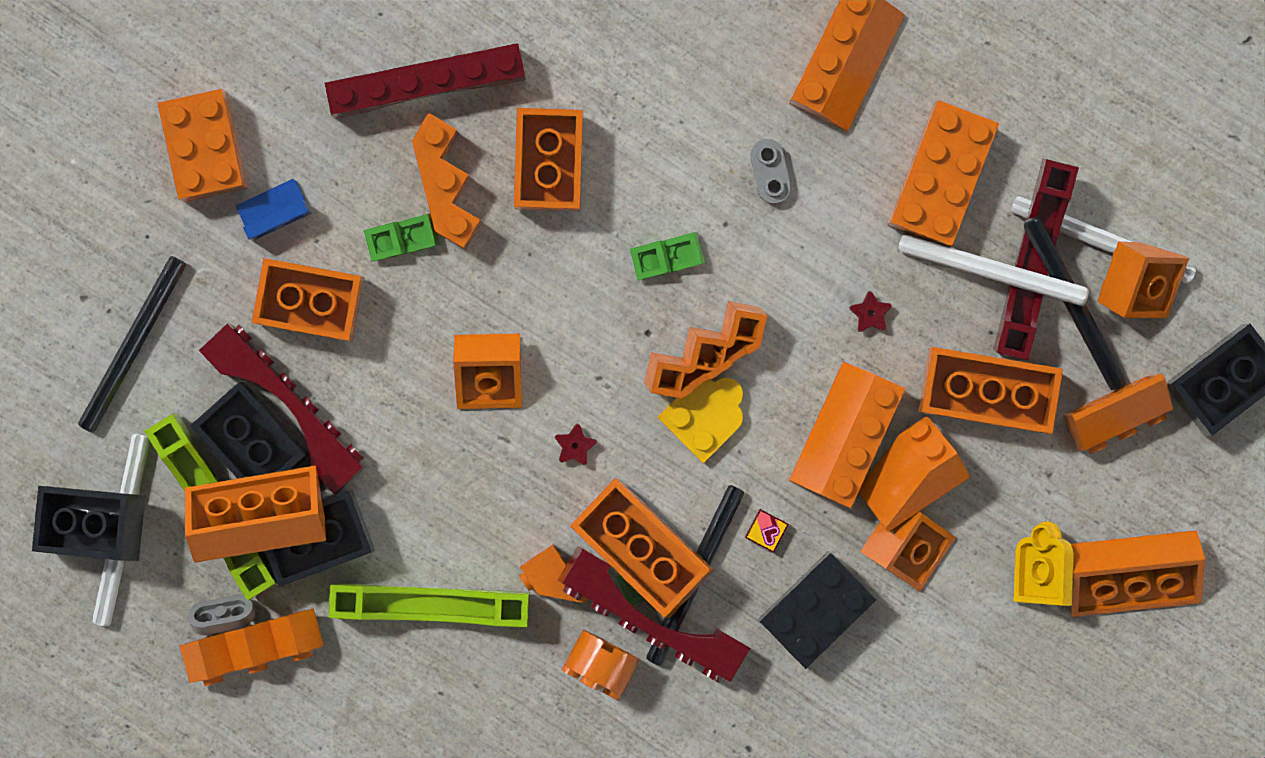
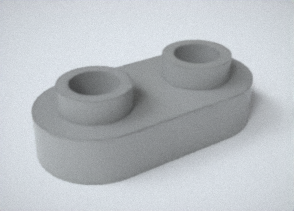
M762 139L753 146L750 154L757 191L764 202L778 204L787 198L791 188L783 149L778 142L772 139ZM765 149L771 150L773 152V159L770 161L763 160L761 152ZM771 181L778 182L780 184V191L777 193L770 192L768 184Z
M233 595L203 601L194 605L188 613L191 628L199 635H210L240 629L248 626L255 618V609L251 599L247 601L244 595Z

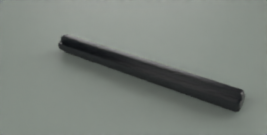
M1035 216L1025 221L1024 229L1049 276L1075 284L1041 219ZM1063 301L1109 389L1117 390L1126 384L1125 377L1086 304L1080 306Z
M174 256L169 257L81 416L78 425L82 429L94 432L183 273L186 267L184 261Z
M733 485L727 487L696 552L709 565L744 496V491ZM699 587L670 618H664L663 626L679 631ZM652 644L646 659L655 665L661 666L670 647L666 645L664 650Z

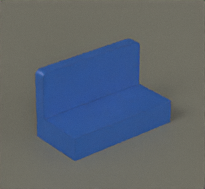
M295 179L284 182L236 206L245 226L243 229L247 238L251 241H255L311 214Z

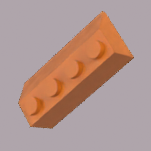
M839 0L789 104L848 132L905 14L886 0Z
M842 362L789 481L851 508L906 388L876 374Z
M316 466L185 487V537L194 563L326 541L325 515Z
M1197 530L1071 544L1074 553L1072 606H1070L1071 617L1198 604L1202 602L1206 559Z

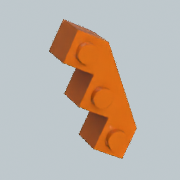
M428 113L415 134L412 144L434 230L440 236L466 250L482 221L455 205L471 178L469 174L444 160L459 132L456 128Z
M728 301L721 332L689 327L682 358L651 352L644 380L645 386L650 393L683 399L692 393L694 388L708 379H713L731 367L733 362L745 354L749 355L760 348L768 315L758 306Z
M314 608L179 645L189 684L203 681L204 686L222 682V675L247 668L249 674L266 670L268 669L267 662L289 656H292L294 661L306 659L313 656L311 650L324 646Z

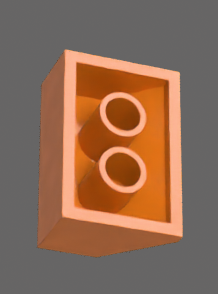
M1163 373L1147 375L1062 415L1078 451L1088 449L1089 454L1106 448L1108 446L1106 441L1115 436L1122 440L1136 434L1137 430L1135 427L1145 422L1152 426L1167 419L1165 413L1173 410L1166 379Z

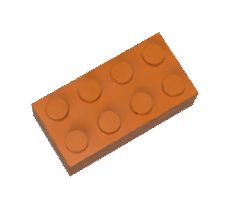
M937 100L932 107L887 225L924 240L952 247L999 123Z
M930 347L928 348L918 412L1052 434L1063 369Z
M614 478L570 525L664 618H670L714 572V569L630 488L617 478Z

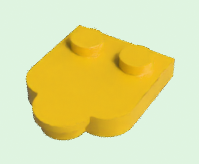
M722 378L716 382L708 379L694 388V391L683 399L676 398L657 417L702 463L742 424L743 414L738 405L742 401L743 391L740 384L734 379Z
M1041 522L1033 528L1030 537H1024L1018 542L1015 549L1013 602L1072 606L1073 548L1067 540L1062 539L1061 531L1054 522Z

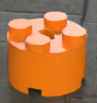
M582 630L561 671L576 679H579L580 675H582L581 683L594 690L601 689L603 686L602 692L619 701L640 659L603 638Z

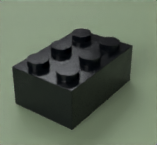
M1251 323L1240 325L1166 382L1168 390L1204 436H1213L1265 396V342Z
M239 381L190 425L237 479L292 470L309 456V453L245 382Z
M38 485L32 552L120 561H139L146 495Z
M353 490L322 500L325 515L326 541L266 551L278 587L375 551Z
M827 551L758 620L806 669L876 599Z

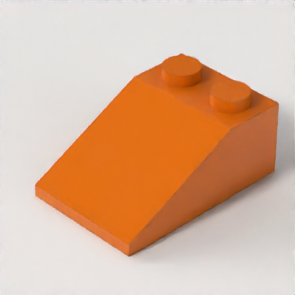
M926 416L899 434L865 478L858 493L886 531L889 532L969 479L970 475L958 453L931 419Z

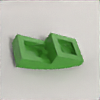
M431 214L364 230L371 262L440 245L438 235L434 230Z
M698 232L630 249L638 281L706 264Z

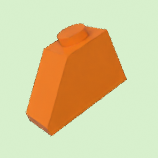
M554 544L520 566L523 573L519 575V578L529 592L535 589L539 595L585 603L589 600L582 595L578 601L562 591L565 585L559 582L558 578L567 563Z

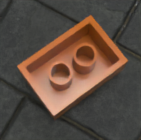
M223 89L157 103L178 200L188 202L248 189L228 94Z
M517 108L514 178L515 210L580 212L583 110Z
M263 258L251 323L353 342L365 278L354 274Z

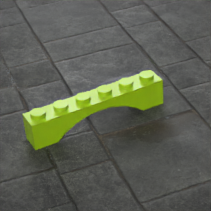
M171 414L144 431L161 460L184 491L185 487L220 482L179 414ZM262 551L223 558L229 572L247 601L277 584L271 565Z
M333 583L330 585L328 618L418 620L528 627L530 592Z

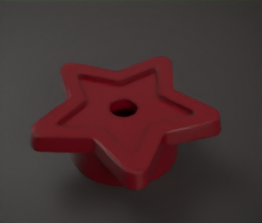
M868 291L862 303L849 307V310L858 317V332H862L871 326L885 331L884 315L891 309L892 305L891 303L878 302L872 291ZM869 310L874 311L873 316L868 315Z
M578 423L575 424L569 434L555 435V440L562 447L559 457L561 463L574 459L582 465H587V451L597 444L596 439L584 436ZM574 442L578 444L576 449L572 448Z

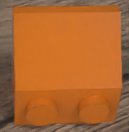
M1118 241L1097 302L1124 318H1168L1189 258L1141 242Z
M520 333L454 335L453 365L457 409L522 408Z
M918 512L889 532L879 522L860 552L920 592L956 537L923 513Z

